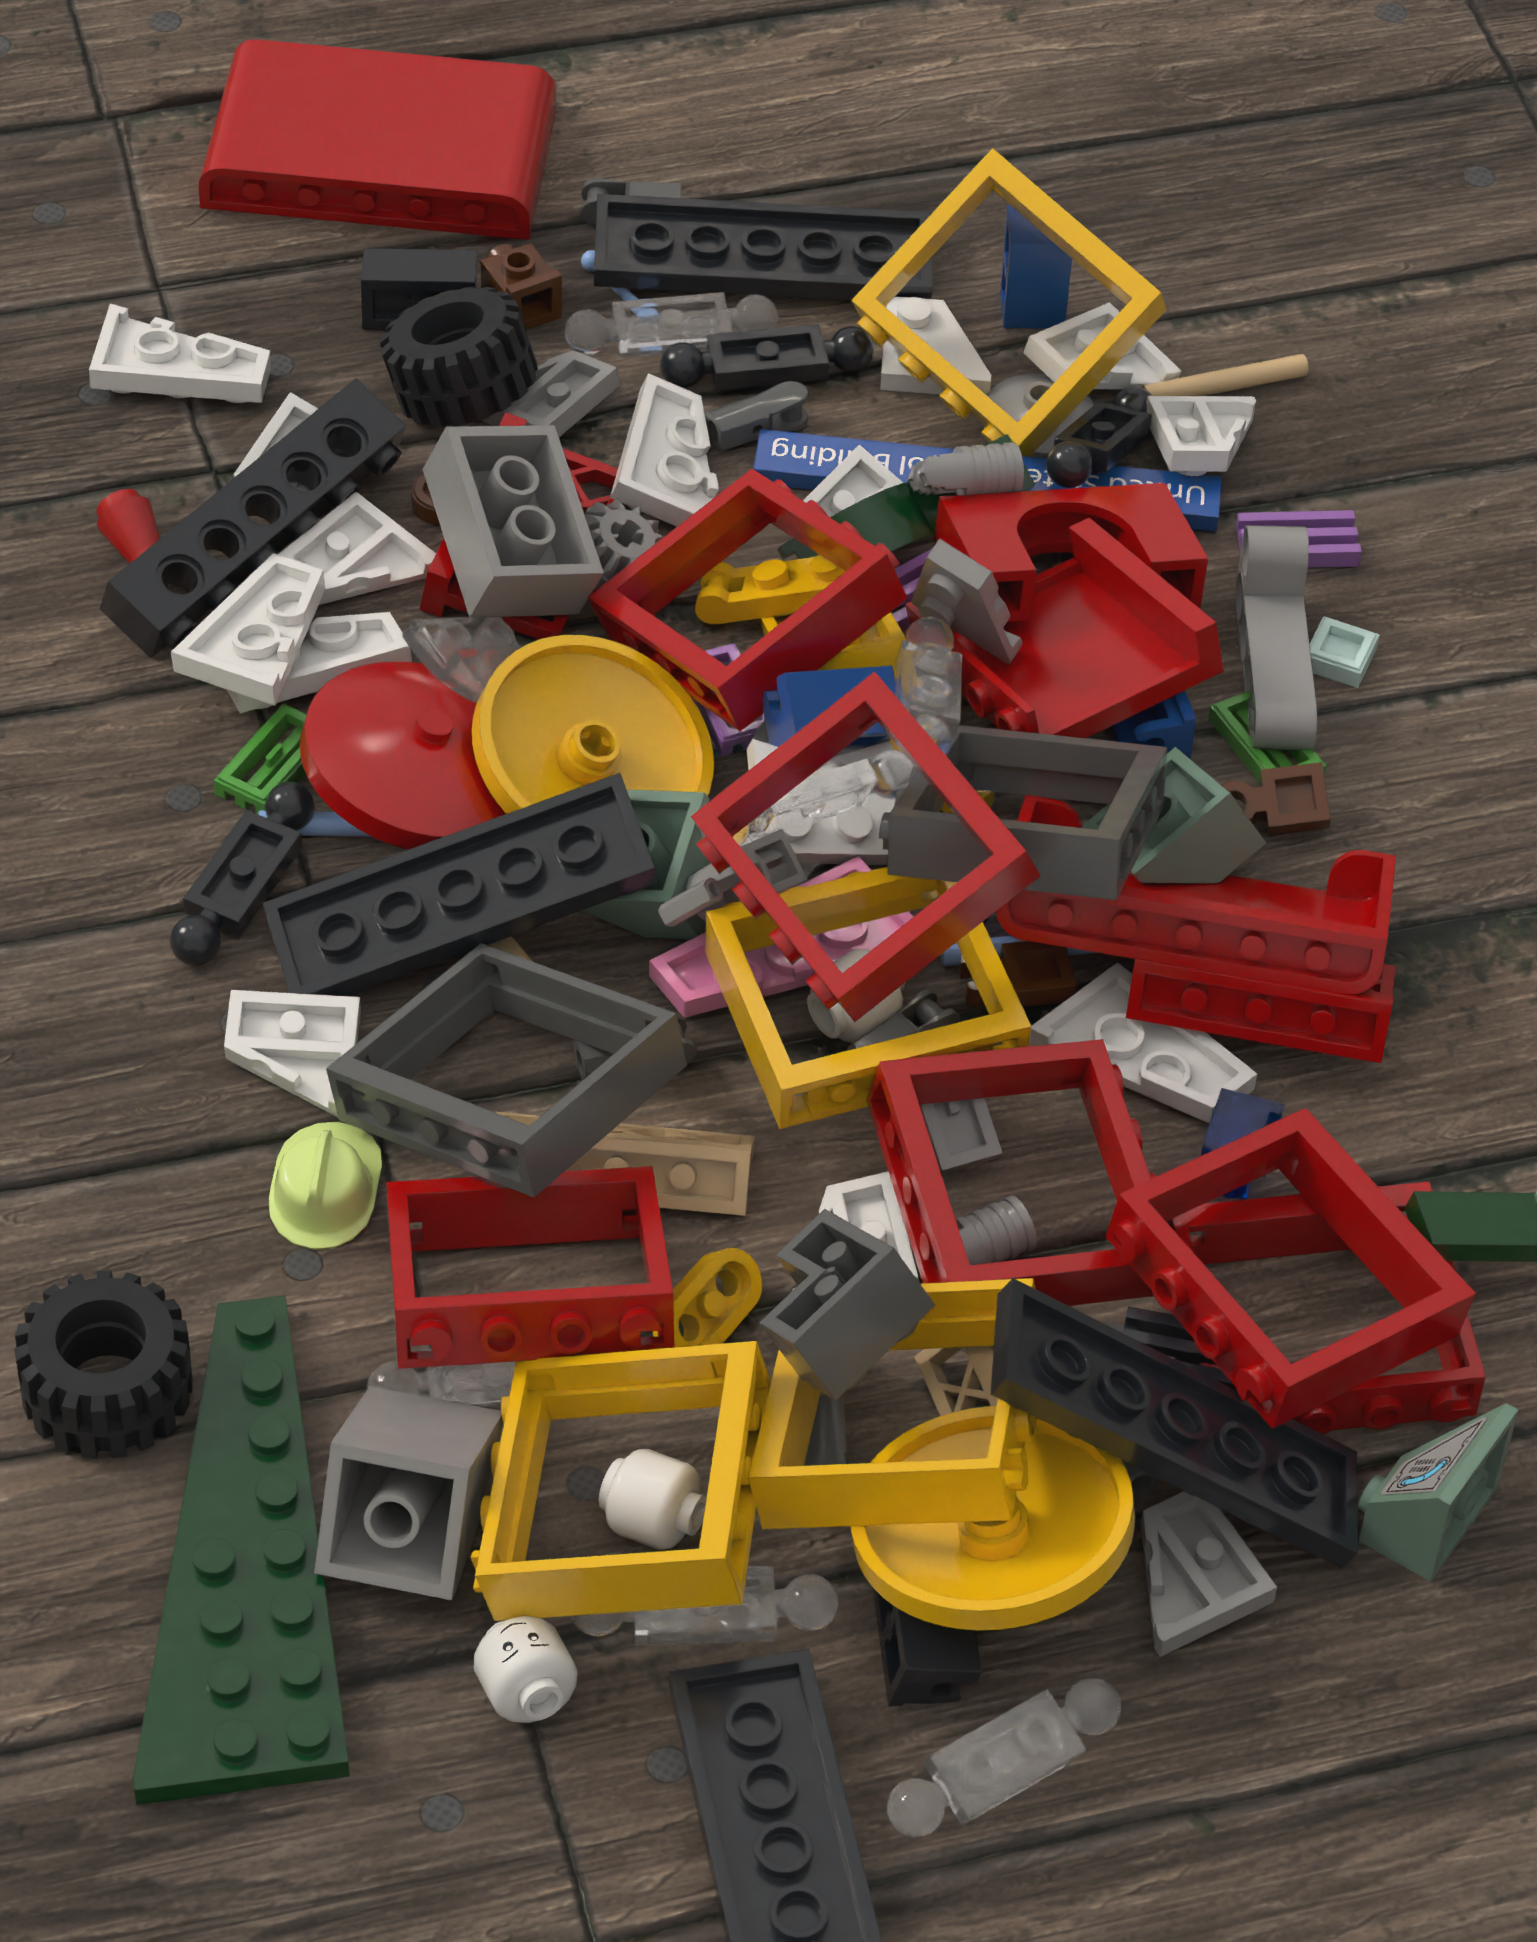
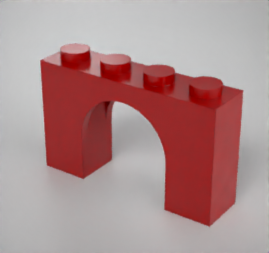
M1166 483L939 496L934 546L941 539L992 571L999 587L998 594L1006 603L1011 615L1007 622L1030 620L1036 568L1030 557L1050 552L1073 553L1069 527L1087 518L1092 519L1199 608H1201L1209 559Z

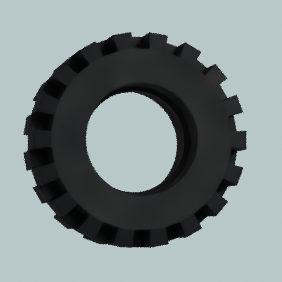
M464 287L428 297L398 315L399 318L387 326L385 329L386 334L381 336L380 351L402 412L407 418H412L415 423L420 425L431 424V427L440 428L448 425L456 427L489 418L491 415L502 412L510 407L512 402L521 399L528 392L527 387L533 385L537 377L535 373L538 370L537 360L516 300H512L510 294L504 291L497 292L496 288L484 287L476 289V287Z
M97 1271V1278L84 1280L82 1273L68 1277L69 1286L61 1289L54 1284L42 1292L43 1304L32 1302L24 1312L26 1323L18 1324L15 1340L17 1348H14L23 1409L27 1419H33L34 1429L43 1439L54 1436L55 1447L66 1453H69L74 1447L81 1448L82 1457L97 1459L99 1451H111L112 1458L127 1456L126 1448L135 1445L143 1451L155 1445L153 1435L159 1433L167 1436L176 1428L175 1415L184 1416L190 1404L189 1393L193 1392V1375L186 1320H182L181 1308L174 1298L166 1300L165 1290L156 1283L152 1282L143 1287L141 1285V1277L126 1272L122 1279L113 1278L112 1271ZM100 1356H121L133 1360L125 1367L107 1373H89L76 1369L82 1363Z

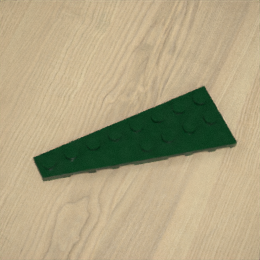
M286 1295L218 1303L133 1774L136 1805L350 1776L324 1576L314 1573L319 1539Z

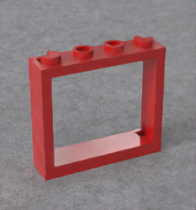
M750 469L587 598L609 640L628 646L655 661L680 683L691 698L741 732L764 713V691H777L778 693V676L790 672L817 671L908 597L894 569L899 565V562L884 544L878 543L874 546L863 539L849 522L843 521L839 524L831 519L815 501L809 500L806 503L796 497L782 480L777 479L773 482L754 469ZM770 523L846 571L727 666L653 616Z
M875 671L691 816L705 835L696 843V846L714 869L720 874L728 867L731 868L741 881L732 890L755 920L765 912L777 926L768 934L791 965L803 958L814 972L805 982L828 1010L839 1003L854 1023L1041 876L1023 846ZM878 722L990 857L842 973L734 840L733 836Z
M1103 1039L879 1062L866 1101L923 1284L1033 1278L1036 1290L1068 1306L1154 1296L1152 1290L1135 1270L1118 1257L1119 1252L1116 1249L970 1265L920 1108V1104L1079 1088L1117 1200L1120 1193L1157 1176L1153 1172L1149 1173L1142 1154L1143 1141L1140 1125L1135 1118H1130L1123 1098L1124 1083L1121 1070L1116 1064L1111 1063Z
M1307 1108L1120 1193L1105 1236L1119 1252L1118 1257L1128 1263L1152 1290L1159 1305L1175 1316L1193 1337L1199 1351L1205 1357L1214 1361L1234 1384L1242 1400H1248L1272 1429L1457 1337L1476 1295L1470 1286ZM1277 1169L1281 1171L1404 1308L1293 1364L1287 1360L1166 1222Z
M653 1166L564 1171L536 1197H531L481 1176L386 1182L398 1369L531 1361L539 1358L675 1348L673 1287ZM636 1209L635 1216H622V1210ZM422 1222L421 1229H410L409 1223ZM640 1238L647 1280L645 1284L415 1298L412 1251ZM658 1331V1336L641 1337V1332ZM411 1346H432L431 1351L411 1352Z
M1430 1182L1379 1186L1401 1212H1405L1404 1207L1414 1191H1432ZM1301 1194L1205 1203L1167 1221L1169 1226L1176 1231L1177 1235L1203 1264L1351 1250ZM1202 1232L1200 1235H1190L1189 1233ZM1447 1261L1448 1264L1455 1270L1453 1261ZM1468 1314L1459 1335L1436 1347L1443 1370L1377 1376L1293 1419L1321 1434H1326L1332 1430L1361 1427L1387 1429L1399 1423L1428 1420L1452 1422L1463 1417L1476 1416L1486 1375ZM1201 1362L1202 1366L1220 1369L1217 1365Z

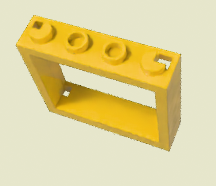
M993 148L851 300L861 317L856 325L866 332L879 347H882L887 341L902 353L898 358V362L909 374L920 383H923L928 377L944 390L939 395V398L949 409L963 420L969 414H972L985 426L981 431V435L989 443L1008 434L1011 441L1018 445L1022 456L1031 457L1167 310L1162 293ZM992 191L1126 304L1018 422L886 308L888 303Z
M888 867L867 872H853L843 878L807 887H792L778 894L809 933L816 935L925 908L957 882L888 875ZM740 901L706 911L705 953L779 1129L868 1107L866 1097L880 1061L1029 1047L1031 1024L982 922L956 943L989 1015L792 1065L744 952L775 945L768 934L777 928L776 924L766 912L755 920ZM996 1043H1003L1001 1045L994 1046V1044ZM803 1093L802 1096L794 1097L796 1094Z
M1033 1278L1016 1279L1036 1289ZM1011 1279L921 1284L936 1306L918 1322L911 1335L897 1342L888 1351L994 1346L997 1294ZM778 1350L748 1476L762 1529L1012 1520L1016 1492L1025 1491L1028 1484V1461L1024 1447L1025 1442L1035 1441L1037 1430L1035 1416L1021 1409H1016L998 1399L987 1459L804 1466L821 1391L803 1381L781 1351Z
M757 1341L516 1361L510 1395L502 1396L501 1414L504 1424L501 1442H494L491 1449V1469L494 1478L491 1494L485 1495L481 1501L480 1518L483 1530L480 1550H474L471 1555V1560L476 1570L473 1589L477 1593H483L494 1621L508 1620L521 1616L547 1618L743 1604L756 1512V1503L748 1476L771 1384ZM720 1407L699 1549L525 1561L551 1420Z

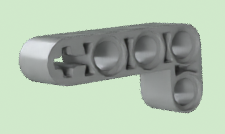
M1246 525L1244 528L1236 585V617L1244 692L1250 690L1246 709L1248 731L1252 738V748L1313 750L1316 742L1317 705L1304 604V590L1309 559V538L1306 526Z

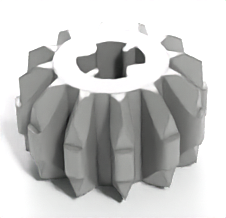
M616 498L607 506L596 501L584 513L604 572L593 592L664 537L657 534L659 520H645L640 516V505L631 511L626 510L621 501Z

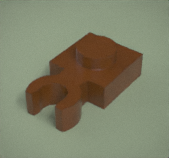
M1322 762L1261 770L1262 787L1252 788L1249 784L1238 780L1227 781L1221 784L1231 793L1235 800H1239L1245 805L1243 811L1252 824L1256 820H1267L1269 836L1330 828L1331 819Z
M1031 941L1003 943L1001 945L1000 960L1022 1007L1063 1003L1076 993L1077 985L1067 947ZM961 956L959 977L960 979L972 978L963 956ZM966 982V1004L971 1006L985 1005L975 982Z

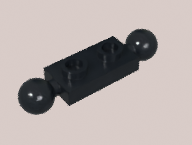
M819 324L708 334L705 352H701L695 345L687 342H679L669 346L661 357L660 370L666 381L681 388H688L697 384L703 375L712 374L715 390L778 385L787 381L800 383L828 380L829 363L832 362L839 369L847 372H856L864 369L873 358L874 343L866 332L855 326L844 327L838 330L831 340H823Z
M1128 387L1116 395L1112 405L1097 402L1055 437L1054 447L1046 459V470L1050 479L1060 487L1075 488L1085 483L1091 474L1107 473L1149 436L1152 414L1147 413V396L1153 395L1141 387Z
M285 782L275 786L269 792L265 801L267 818L246 810L183 898L184 912L189 916L179 920L170 934L172 952L181 962L192 966H199L210 962L220 949L221 936L219 928L240 937L302 849L301 832L298 830L308 825L315 811L314 799L309 790L303 785L295 782Z

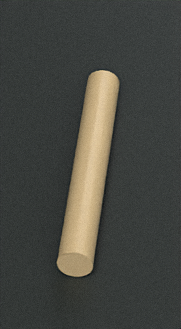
M1298 354L1145 384L1141 388L1146 389L1153 396H1208L1304 377L1308 375L1309 366L1306 356Z

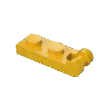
M821 555L788 561L772 559L758 565L734 568L729 563L722 561L701 577V590L697 595L695 613L700 620L708 624H723L793 614L846 571Z

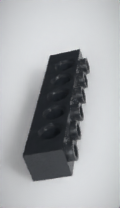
M355 378L110 579L106 586L100 610L150 658L167 644L174 649L197 627L198 622L196 620L209 609L213 612L238 588L240 583L248 578L273 553L278 555L279 551L289 542L297 540L321 520L320 516L332 506L336 508L353 493H359L362 488L360 483L369 475L374 473L377 477H381L388 472L402 454L398 446L407 425ZM330 449L342 450L350 457L338 456ZM290 482L301 483L310 491L298 490ZM248 516L261 517L265 519L269 523V525L257 524L253 522ZM207 550L220 551L229 559L214 558ZM164 585H178L182 587L187 592V594H175L169 591Z

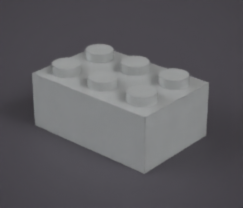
M555 425L445 427L422 470L469 618L579 614L588 600L587 597L591 595L604 572Z

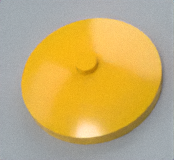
M560 635L529 643L513 652L497 667L484 687L475 707L472 722V745L475 760L486 787L506 814L617 773H621L627 790L705 792L707 796L710 792L714 772L713 747L706 723L698 707L680 683L659 664L644 654L615 641L586 635Z
M996 1406L956 1411L919 1424L889 1443L870 1463L987 1459ZM1036 1417L1037 1430L1035 1441L1025 1442L1024 1447L1028 1461V1484L1025 1491L1016 1492L1012 1520L851 1526L857 1562L865 1578L885 1600L905 1613L926 1622L965 1630H1001L1044 1621L1072 1609L1095 1594L1111 1579L1125 1559L1135 1529L1133 1492L1126 1467L1121 1459L1081 1439L1072 1437L1065 1431Z

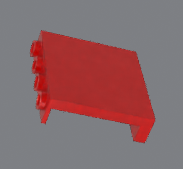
M1090 518L1069 527L1074 558L1035 576L1030 620L1007 622L1003 627L1005 631L1021 637L1023 642L1022 647L1010 665L953 629H943L932 625L922 617L918 607L913 605L911 601L905 604L910 629L905 631V638L913 657L919 663L926 662L933 668L946 688L949 690L956 689L966 698L978 717L982 718L985 716L1000 730L1085 739L1224 672L1217 623Z

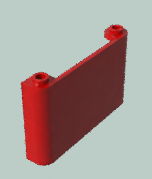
M259 39L245 41L234 52L199 179L200 208L530 240L556 114V83L548 72L532 65Z
M1025 794L1017 821L1083 828L1079 814L1068 803L1057 799ZM1353 850L1341 855L1330 869L1326 891L1228 875L1220 883H1140L1130 874L1117 900L1022 890L996 911V915L1001 927L1008 934L1020 940L1132 959L1149 960L1341 994H1359L1373 987L1382 972L1388 940L1396 855L1367 850Z

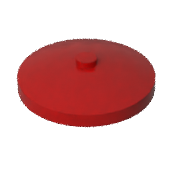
M379 662L359 666L339 674L326 683L315 695L308 708L302 728L300 755L310 783L323 801L349 824L380 841L407 850L505 815L506 813L495 801L484 783L475 760L472 745L473 715L485 685L448 669L414 662Z

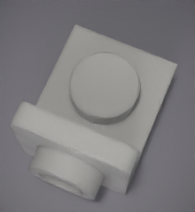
M985 1098L920 1104L941 1175L995 1160L1003 1154Z

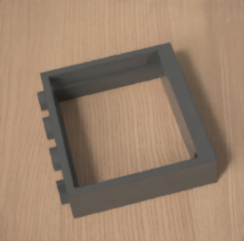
M946 724L935 743L974 790L1111 804L1097 830L1000 820L1027 851L1041 875L1023 890L1117 900L1164 807L1167 747ZM915 766L912 768L909 784L905 789L898 790L891 812L883 813L880 823L879 838L883 839V849L888 850V875L959 882L990 856L955 814L939 812L945 802Z
M480 943L328 1066L326 1071L339 1121L531 1197H536L684 1069L687 1064L676 1013ZM492 964L498 966L499 970L497 972H494ZM494 1010L613 1054L530 1126L410 1080Z

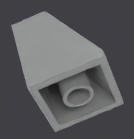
M369 1386L330 1445L314 1573L452 1600L481 1519L480 1507L482 1498L485 1495H489L493 1483L491 1449L494 1442H500L503 1422L501 1411Z

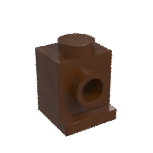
M531 243L514 248L511 244H501L492 249L487 258L480 260L481 288H496L497 292L504 291L510 294L512 300H516L526 330L562 318V275L557 268L554 270L550 269ZM531 294L537 300L521 305V298Z

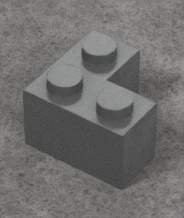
M824 1209L776 1254V1257L798 1286L759 1323L799 1377L836 1401L846 1390L858 1385L865 1378L868 1370L897 1342L911 1335L918 1322L936 1305L894 1247Z

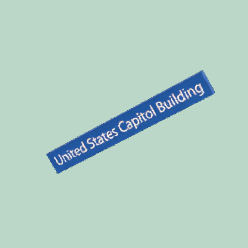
M760 429L753 469L773 482L777 479L782 480L789 488L814 490L860 445L903 483H908L906 479L909 477L910 467L916 465V462H922L929 456L936 455L939 457L940 454L952 453L954 449ZM1022 456L1023 463L1035 483V486L1030 491L1069 489L1058 486L1050 479L1046 470V458ZM1113 466L1107 473L1091 474L1085 483L1075 487L1166 483L1191 529L1217 532L1222 481L1220 476H1187L1172 471Z

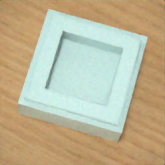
M1323 616L1309 644L1313 674L1358 688L1377 650L1380 634Z

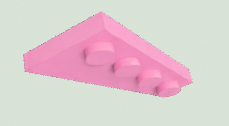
M857 856L799 886L807 887L843 878L853 872L872 870ZM905 912L812 936L830 959L835 961L854 949H867L871 951L912 919L913 915L910 912ZM705 933L649 960V977L684 1018L728 1007L705 953ZM776 945L744 952L763 997L807 986L808 984L805 980L814 974L803 958L791 965Z

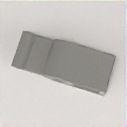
M782 829L740 846L777 893H782L808 880ZM777 859L781 860L782 864L768 870L766 864ZM710 863L689 876L686 884L687 890L661 904L658 913L664 924L670 927L678 925L695 914L706 922V911L740 901L732 888L741 881L730 867L719 874Z

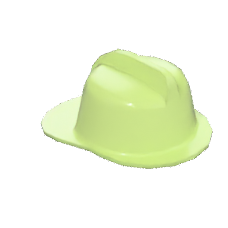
M341 1122L316 1123L300 1129L285 1141L277 1157L269 1194L270 1219L281 1236L296 1246L311 1250L334 1249L354 1240L367 1227L374 1210L382 1170L381 1149L374 1138L362 1129Z

